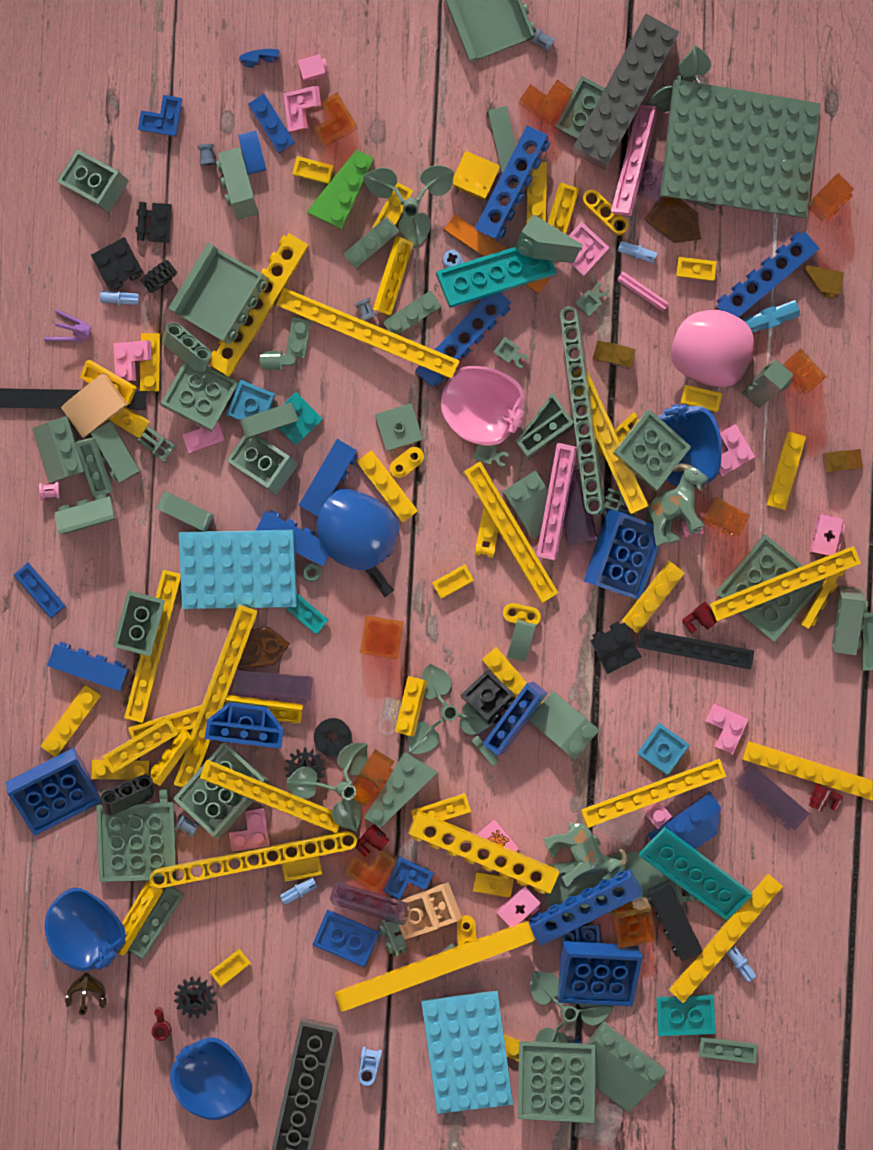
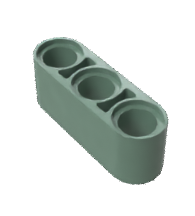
M169 323L163 334L162 343L195 371H205L212 355L211 351L181 325Z
M293 402L240 419L245 438L299 421Z
M166 491L163 492L156 507L204 532L207 531L214 517V514Z

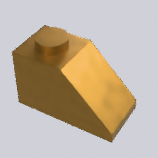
M808 265L804 267L803 271L818 293L824 294L823 297L835 299V296L841 294L844 272Z
M598 340L593 359L630 369L636 349Z
M861 449L822 453L824 473L863 468Z

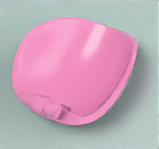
M707 310L694 313L683 321L676 333L671 350L672 362L676 369L695 382L713 387L734 385L742 378L748 364L752 361V351L754 348L753 334L746 322L728 312Z
M467 366L456 370L453 379L449 378L441 397V409L445 420L462 438L476 444L491 446L503 442L511 432L515 433L517 428L521 426L523 422L522 417L525 413L522 411L525 396L520 384L510 376L492 368Z

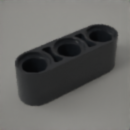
M143 774L103 792L101 795L103 812L107 815H114L152 798L154 795L152 777Z

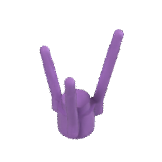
M58 309L55 310L57 314L77 323L75 327L61 323H55V326L72 330L73 335L76 337H45L44 341H76L83 343V340L88 341L91 326L87 325V322L72 317Z

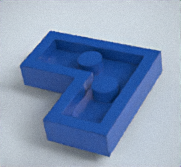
M163 95L160 114L141 110L138 130L176 137L183 99Z
M399 856L383 892L401 899L408 882L426 890L434 872Z

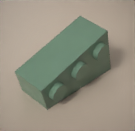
M240 147L218 153L219 161H216L219 172H223L224 175L221 178L223 189L228 190V194L225 195L228 206L232 205L236 219L239 220L259 214Z
M553 393L549 395L547 401L516 440L517 445L528 460L575 428L573 420Z
M838 586L840 598L839 604H836L837 616L833 628L832 649L834 653L856 655L857 649H860L862 644V638L859 636L860 631L864 630L865 620L862 618L863 613L867 612L868 602L865 601L861 588Z

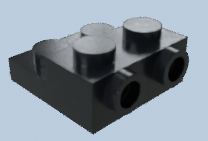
M125 237L91 254L109 289L113 288V290H116L124 285V281L128 279L133 281L141 276L140 273L143 272Z
M619 621L610 625V630L603 632V630L596 632L592 635L593 639L590 640L607 674L642 657L626 624H620Z
M488 669L460 695L488 725L492 722L494 724L497 723L502 717L501 713L505 709L508 710L516 699L515 694Z

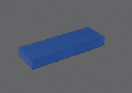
M29 562L14 574L16 579L50 618H53L66 607Z

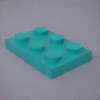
M713 994L690 995L684 1003L676 996L656 997L658 1036L716 1034Z

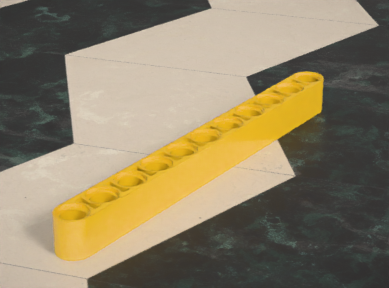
M345 830L158 868L152 872L150 883L155 888H164L346 851L356 846L357 839L352 831ZM347 835L353 837V842L349 845L343 843V838ZM331 839L334 841V846L332 848H325L324 842ZM308 843H313L316 846L313 852L305 850V846ZM289 847L296 848L297 852L294 856L286 854V850ZM270 851L278 853V857L275 860H270L267 857ZM250 855H257L259 861L252 864L248 861ZM233 858L240 861V865L236 868L231 867L229 864ZM217 862L221 865V869L219 871H212L210 868L211 864ZM199 866L202 868V873L194 875L191 871L192 868ZM180 870L183 872V877L175 879L172 875L173 872ZM156 874H161L164 876V881L157 883L153 877Z
M525 921L335 992L334 995L341 1012L528 944L534 941L535 937L529 922Z

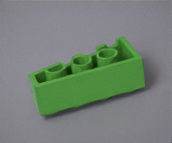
M356 150L307 210V215L343 230L363 187V176L370 171L374 158Z

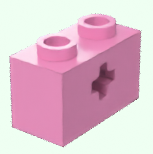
M818 514L810 552L826 556L839 552L841 543L838 542L839 536L843 535L845 524H842L843 519ZM830 531V535H833V537L827 541L824 534Z
M522 886L496 911L511 927L525 922V918L529 914H535L540 909L538 906L540 900L527 887ZM517 904H518L519 906L524 905V906H523V909H524L523 912H521L520 910H519L518 912H516V910H517L516 905H517Z

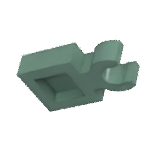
M601 282L596 285L594 293L588 290L575 303L588 317L602 304L599 298L605 297L609 293V290H606L605 293L599 292V287L602 285Z
M506 337L502 339L493 352L508 364L511 360L515 361V365L520 369L523 366L519 364V359L524 358L527 361L529 359L527 355L517 353L520 347Z
M478 444L473 459L491 465L492 460H495L499 466H505V463L500 462L499 458L500 456L508 457L509 454L506 452L497 453V446Z
M477 735L472 742L490 764L494 766L499 762L496 758L498 756L488 749Z

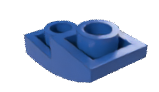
M259 49L240 55L239 61L243 63V66L253 68L255 65H259L260 58H263L265 62L279 60L280 50Z
M257 130L238 135L248 175L266 171Z
M582 925L560 936L561 947L563 946V941L602 943L601 925Z

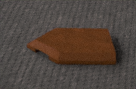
M661 196L644 219L673 243L701 240L698 212L681 199Z
M270 627L251 629L236 670L274 665L291 643Z

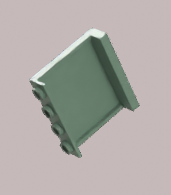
M445 0L469 63L534 38V32H536L533 21L529 22L527 14H529L526 3L522 4L521 0Z
M207 243L168 309L230 345L236 339L241 325L247 321L250 310L256 306L259 295L266 289L269 278L222 252L212 244Z

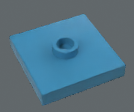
M240 380L226 415L240 421V419L270 410L276 394Z
M658 722L637 754L669 776L690 744Z

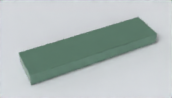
M507 106L488 110L502 173L516 148ZM512 181L509 185H511V184H516V183H519V182H518V181Z
M172 886L166 887L128 951L141 959L145 958L183 898L184 894Z

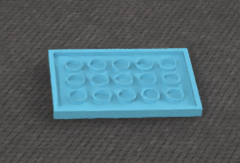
M294 530L179 532L182 609L237 608L239 604L248 608L297 607Z
M498 991L422 1000L437 1114L513 1105Z

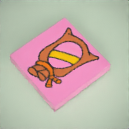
M495 819L476 834L511 850H519L518 846ZM469 842L465 843L468 848L471 847ZM481 849L478 852V856L481 858H485L488 855L486 849ZM498 857L495 863L501 865L506 859Z

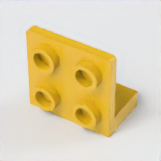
M465 151L453 177L452 187L485 201L500 166Z

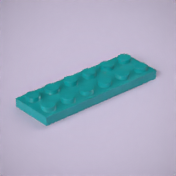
M513 247L436 271L435 275L449 308L555 276L557 271L552 261L524 256Z
M666 827L639 852L641 858L726 921L752 897V891Z

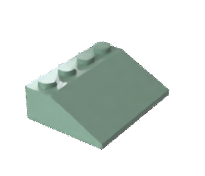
M223 742L208 759L263 783L269 784L271 782L226 742ZM204 763L173 799L213 837L220 839L254 800L200 779Z
M605 1021L600 1024L586 1042V1044H597L596 1088L628 1113L656 1086L667 1072L661 1064Z

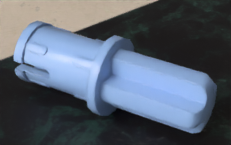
M621 241L618 247L619 252L631 255L634 259L639 258L651 262L652 264L657 255V252L642 248L640 244L637 246Z
M102 290L100 302L115 303L118 306L121 304L137 305L139 303V295L136 293H123L121 290H118V292Z
M310 877L298 885L295 884V887L281 894L280 898L284 904H288L299 897L303 898L304 894L318 888L313 877Z
M736 945L732 946L726 954L734 963V968L739 970L747 982L755 979L756 974L748 965L747 958L744 959Z

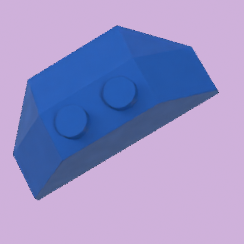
M229 702L207 719L205 739L281 749L284 729L268 707Z
M708 792L670 818L659 829L655 828L647 835L652 840L666 827L691 847L697 849L717 835L721 806L712 793Z

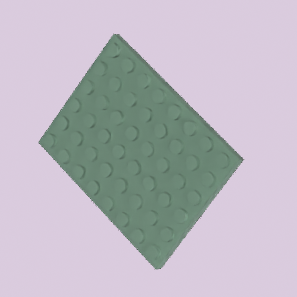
M674 80L660 196L807 218L821 103Z

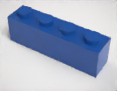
M337 439L299 506L319 517L325 502L333 493L339 490L337 485L340 481L344 482L349 474L346 471L350 464L354 465L358 458L357 450Z
M273 510L264 512L256 530H294L295 552L325 566L329 554L325 551L320 539L314 536L315 532L307 527L302 530L297 527V522L289 518L287 521L280 519L281 514Z
M62 641L60 644H54L47 666L117 691L122 690L129 668L125 667V663L116 660L114 663L109 662L107 657L99 654L94 657L89 655L90 651L79 648L78 651L71 648V644Z
M534 681L526 683L483 744L497 756L504 754L548 693Z

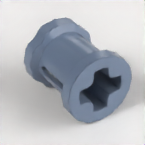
M539 28L531 44H537L548 53L556 38L548 36Z
M214 144L197 146V149L200 150V166L216 164L213 154Z
M370 298L354 304L358 308L361 320L363 321L377 316L370 305Z
M182 815L175 830H181L192 838L199 823H194L185 818V815Z

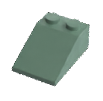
M77 149L57 182L109 213L129 180L119 171Z
M532 215L522 230L515 248L519 253L530 258L574 263L583 244L537 216Z
M244 435L226 460L275 495H278L298 466V463L290 456L258 435L245 438Z
M535 470L502 491L533 540L541 534L548 489Z
M554 691L547 696L529 719L532 724L573 759H576L599 732L597 727Z

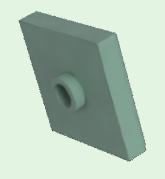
M412 403L375 414L386 451L423 440Z

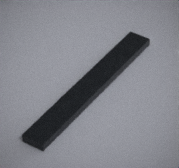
M0 388V408L62 409L61 407L80 390ZM135 391L131 404L126 407L131 410H146L147 391Z

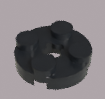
M328 718L322 721L314 731L316 748L327 756H338L340 751L350 745L352 741V732L349 726L338 718ZM332 732H335V735L338 736V740H334V742H330V739L327 738V735H331Z

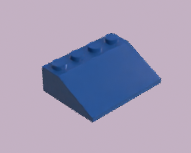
M608 509L584 582L638 600L645 591L660 546L656 547L654 524L619 511Z
M75 748L6 781L9 797L34 836L101 803V796Z
M563 941L560 956L558 1003L633 1006L642 962V955L638 945Z

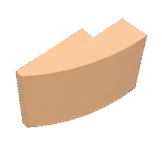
M103 373L75 394L61 408L80 435L85 438L91 434L90 432L102 426L128 404L107 374Z
M449 882L421 891L391 904L404 940L436 930L442 926L457 922L462 918Z

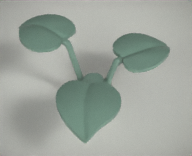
M694 45L692 50L678 64L680 75L677 79L689 82L695 80L696 83H701L697 75H704L710 70L711 61L709 56L701 48ZM666 86L657 91L650 98L647 105L657 106L660 112L670 111L673 86Z
M442 165L426 168L420 176V180L425 187H423L417 199L410 197L404 200L399 190L394 187L398 181L397 175L389 168L381 167L368 172L363 176V180L370 192L379 198H389L393 190L396 192L400 204L403 205L404 214L399 221V230L405 238L414 243L415 247H418L426 239L431 227L428 215L423 212L418 213L421 198L427 189L434 196H442L448 193L453 184L454 171Z
M432 664L427 665L420 679L428 681L424 697L433 699L437 696L444 707L440 711L442 718L431 726L423 721L418 722L415 736L407 735L409 752L422 754L435 748L440 736L433 729L445 720L452 721L457 717H461L459 721L460 728L470 735L479 734L494 724L493 722L490 725L485 723L467 703L462 707V714L458 713L456 707L447 705L441 695L449 692L451 679L444 670Z
M353 743L340 751L337 764L344 769L343 774L346 782H340L337 787L316 782L317 773L312 768L301 767L287 780L289 791L303 799L314 796L316 792L315 786L335 791L337 795L342 797V801L337 802L333 807V820L342 827L357 831L361 819V803L355 797L356 788L351 785L352 781L349 779L347 772L351 775H358L364 771L368 761V745L366 743Z
M538 971L533 972L531 976L530 992L533 999L541 1005H546L552 1000L561 1008L560 1016L563 1019V1022L556 1027L555 1031L552 1028L540 1030L535 1041L567 1043V1036L564 1033L558 1032L561 1027L567 1024V1021H575L579 1012H581V1019L586 1024L598 1025L606 1019L608 1014L614 1009V1006L579 1004L580 1009L564 1006L554 998L558 996L559 978L552 973Z

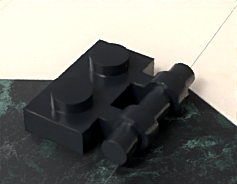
M139 202V209L136 212L138 226L135 227L137 241H144L145 234H150V242L170 243L172 204L152 203V210H146L147 202ZM146 217H151V228L145 227Z

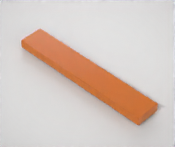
M456 214L453 215L444 231L483 257L507 250L498 242L478 233L473 225ZM550 278L526 284V286L540 294Z

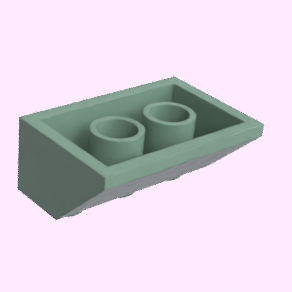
M67 416L32 428L49 483L85 473L75 445L77 442L75 433Z
M103 494L96 496V500L88 502V499L77 502L78 506L70 508V505L59 507V511L54 512L58 534L64 535L118 519L113 498Z
M128 590L113 647L151 656L165 600Z

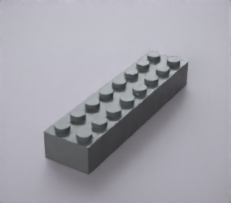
M645 14L572 148V153L603 170L606 169L676 40L679 31Z
M301 1017L272 1150H311L338 1025Z

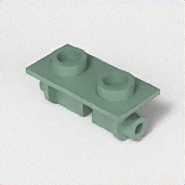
M391 915L386 917V922L385 920H378L380 923L378 929L381 935L386 938L387 943L385 945L389 954L392 953L393 956H399L397 951L400 954L406 952L407 944L403 935L395 936L394 934L401 931L396 918Z

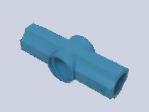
M793 300L777 307L773 306L764 309L758 314L742 320L747 323L752 333L778 326L782 322L794 319L801 314L798 304Z

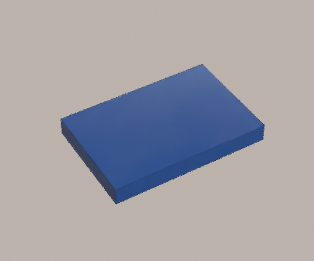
M327 909L312 945L365 968L380 931Z

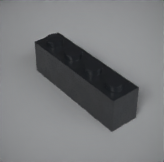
M669 880L649 888L647 900L651 907L655 906L657 910L655 916L659 924H664L666 929L663 932L667 940L671 939L674 944L671 948L675 957L679 956L681 961H684L703 952Z

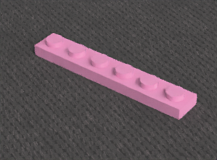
M640 105L637 110L611 209L613 214L632 215L659 110L657 106Z
M558 443L556 446L536 556L551 560L557 559L577 447Z

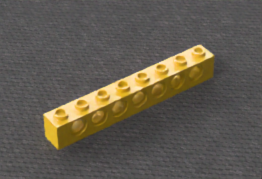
M290 233L287 236H282L278 243L280 248L277 253L273 252L268 260L270 262L268 268H263L260 272L269 278L268 283L273 285V289L270 293L261 292L258 299L263 302L262 308L258 310L252 308L248 316L253 318L252 324L250 326L241 325L238 332L243 334L242 341H232L229 345L220 340L218 343L220 344L219 349L212 352L209 365L228 377H231L279 298L283 288H285L309 248L307 243ZM286 250H290L293 253L292 258L289 260L282 258V254ZM275 267L283 269V273L278 277L272 274V270ZM225 349L233 351V356L230 359L223 357Z
M417 810L409 828V834L412 839L419 842L422 840L427 841L429 846L438 850L440 847L446 849V853L451 856L457 857V855L465 857L464 861L470 864L479 863L482 865L481 868L487 871L500 872L499 875L503 878L510 879L512 877L517 879L518 884L525 887L531 885L535 887V891L541 894H545V892L551 893L559 875V870L419 810ZM433 827L436 831L433 835H427L425 829ZM444 835H452L453 840L450 843H445L442 840ZM463 842H469L471 847L468 850H462L460 845ZM481 849L488 851V855L485 858L478 856V852ZM498 857H504L506 859V862L503 865H497L495 863ZM516 864L524 866L523 870L519 873L513 871V867ZM533 872H540L541 877L538 880L531 879Z

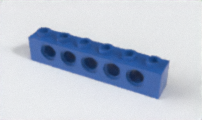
M528 125L526 126L475 227L478 233L498 242L499 238L502 239L507 230L505 227L508 221H512L516 212L514 209L517 203L520 204L524 197L523 191L525 187H529L532 182L533 176L531 175L534 169L537 170L541 164L542 159L540 157L542 153L546 152L550 146L547 134ZM530 146L536 147V151L533 154L527 153V149ZM520 164H527L525 171H518ZM512 181H518L519 184L516 188H509V184ZM509 198L510 202L508 205L502 206L501 200ZM495 215L501 216V220L498 223H493L492 218Z
M805 231L802 234L797 232L790 238L791 243L787 247L783 244L775 251L777 255L774 258L768 257L761 263V269L758 271L753 269L746 275L748 280L743 284L739 281L731 288L733 292L729 296L724 294L720 297L715 308L740 317L820 248ZM792 247H797L800 250L798 257L791 254L790 250ZM778 259L785 262L784 269H779L776 266ZM762 272H768L770 274V281L766 282L762 280ZM748 284H753L756 287L754 294L747 292L746 287ZM734 296H737L741 299L740 306H734L732 304V298Z
M501 292L484 297L435 348V351L446 355V349L453 347L456 349L457 354L452 358L458 360L462 357L464 359L471 352L469 347L473 343L477 345L485 337L482 334L486 329L492 330L498 323L496 319L500 315L504 317L510 311L509 305L511 302ZM487 306H494L496 313L492 316L487 315L485 312ZM476 319L481 320L483 323V327L479 330L474 329L472 326V322ZM462 333L469 335L470 340L468 343L464 344L459 341V336ZM418 366L415 370L431 387L434 384L438 386L445 379L443 375Z
M631 869L621 871L615 877L609 880L605 879L597 886L587 888L581 894L571 896L565 902L559 905L555 904L547 911L533 915L530 919V927L540 946L642 896V887ZM616 887H621L623 890L616 891L614 889ZM598 896H605L606 898L601 900V899H598L597 897H598ZM587 904L589 907L582 908L581 905ZM564 913H571L572 915L565 916ZM554 921L555 924L550 925L547 922Z

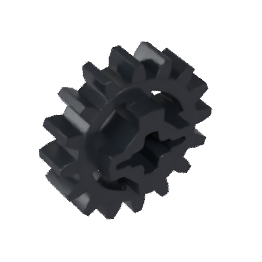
M304 747L303 752L297 749L296 755L291 753L290 757L292 760L286 759L285 761L289 764V766L284 767V770L289 771L286 774V778L290 777L300 767H303L306 760L307 767L317 772L316 782L320 783L318 778H324L325 776L321 771L326 770V767L321 766L325 760L318 759L321 754L314 755V749L307 752L306 747ZM302 756L301 762L293 765L294 761ZM309 757L313 758L316 761L317 765L312 764L309 761Z
M191 976L189 982L183 979L184 985L178 984L177 987L180 991L174 992V995L178 996V998L174 999V1002L179 1003L177 1010L183 1009L182 1015H185L187 1012L189 1013V1018L195 1014L198 1019L200 1013L204 1016L207 1015L206 1009L212 1010L210 1004H215L216 1000L211 997L215 996L216 992L210 991L213 985L207 986V979L201 982L200 976L197 980H194V977ZM198 985L197 988H193V989H191V988L188 987V986ZM204 990H205L206 993H207V997H208L207 1000H206V999L204 998V996H203V991H204ZM182 994L186 997V1004L183 1002ZM198 994V1000L192 1001V995ZM195 1006H199V1007H200V1009H197V1010H194V1009H191V1008H192V1007H195Z

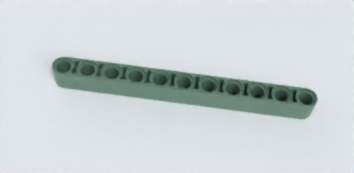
M567 306L562 309L560 319L584 504L588 513L598 516L605 510V501L581 317L576 309ZM569 312H574V319L567 321L566 315ZM577 331V337L569 340V333ZM573 350H579L580 352L576 359L571 358ZM581 368V376L574 378V371ZM583 387L585 390L584 394L581 397H577L576 390ZM586 406V414L580 416L578 413L579 408ZM588 425L590 428L588 434L582 435L581 428ZM587 444L592 446L589 454L583 452V448ZM589 463L594 464V471L591 473L586 472V466ZM595 482L597 489L594 492H589V484ZM594 501L599 502V509L597 511L591 510V504Z

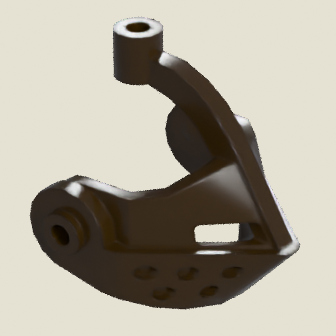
M85 972L72 983L65 996L66 1007L72 1005V994L82 990V1000L79 1008L80 1015H85L87 1012V1006H85L87 990L99 996V1007L105 1009L107 1004L106 991L103 984L88 972Z

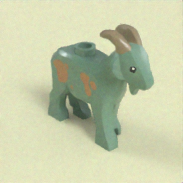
M689 464L676 465L673 472L678 471L680 473L684 471L678 487L672 491L670 489L661 491L659 493L660 496L652 499L649 504L646 519L654 523L653 533L656 547L668 542L673 544L681 540L671 529L672 520H676L681 516L684 517L690 534L702 531L701 528L704 527L703 522L698 519L695 513L694 485L701 491L702 485L708 481V478L699 469Z
M570 822L568 825L569 832L555 834L543 839L552 858L557 855L558 850L562 847L571 848L576 861L559 870L566 887L571 886L576 878L586 873L607 870L608 874L602 880H609L615 877L617 873L625 871L628 862L627 854L622 849H619L622 855L621 860L603 855L598 847L601 843L597 835H592L590 829L580 823L573 824V822Z

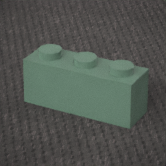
M109 421L90 432L95 437L97 445L102 452L103 462L105 465H110L112 470L109 472L115 481L118 480L122 483L141 472L113 422Z

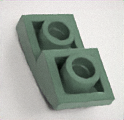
M517 620L507 651V658L525 662L534 634L535 624Z

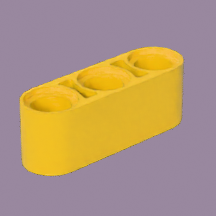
M588 190L584 194L582 199L584 207L610 232L617 236L623 235L626 232L628 221L622 215L613 214L611 212L612 205L595 190ZM593 195L597 201L595 204H589L586 201V197ZM603 208L609 209L610 216L607 218L602 217L600 210ZM615 222H622L624 229L617 231L614 228Z

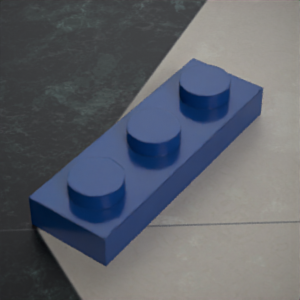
M265 94L248 103L278 153L295 144Z

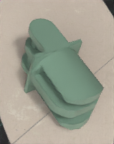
M281 350L267 351L261 354L259 361L266 370L283 371V366L295 365L296 358L293 355H282Z
M147 426L145 429L159 438L160 441L157 442L144 432L142 436L153 443L155 448H152L140 438L137 439V442L166 462L167 456L172 454L171 451L173 448L176 449V446ZM164 441L169 444L166 449L161 446ZM159 448L164 451L162 455L156 453Z
M608 488L609 494L608 497H605L607 499L605 508L637 518L638 514H630V511L620 508L621 505L627 507L621 492ZM615 493L620 495L619 500L613 499ZM612 501L617 503L616 508L610 507Z

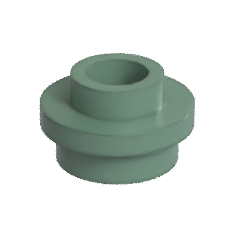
M309 563L303 568V577L308 582H316L320 579L322 571L317 564ZM310 569H314L316 571L315 576L309 575L308 572Z

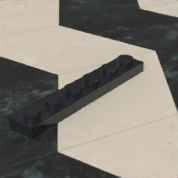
M641 629L638 648L750 670L755 652L753 650Z

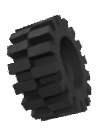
M166 260L148 271L140 281L149 293H153L176 276L177 271Z

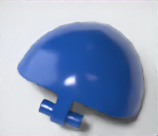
M687 404L671 405V408L664 409V413L658 417L691 446L678 464H689L699 469L708 478V481L703 485L710 483L719 473L722 458L721 435L714 415L702 406H688ZM672 471L665 481L678 486L684 471L680 473Z
M341 489L333 493L322 507L317 520V532L325 551L336 562L354 570H369L380 562L383 563L386 557H389L393 552V547L396 544L395 541L399 533V522L396 515L376 498L356 490Z
M71 888L59 895L51 904L45 917V935L51 952L59 961L75 970L88 971L95 968L101 970L104 967H108L113 963V960L117 957V952L125 942V928L116 913L100 898L81 888Z
M215 1037L205 1038L192 1043L190 1046H185L180 1050V1054L176 1056V1061L170 1071L171 1087L179 1103L190 1113L207 1120H219L231 1116L240 1110L252 1095V1083L243 1062L228 1044Z

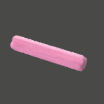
M624 272L619 276L618 282L661 311L667 308L669 304L667 301Z

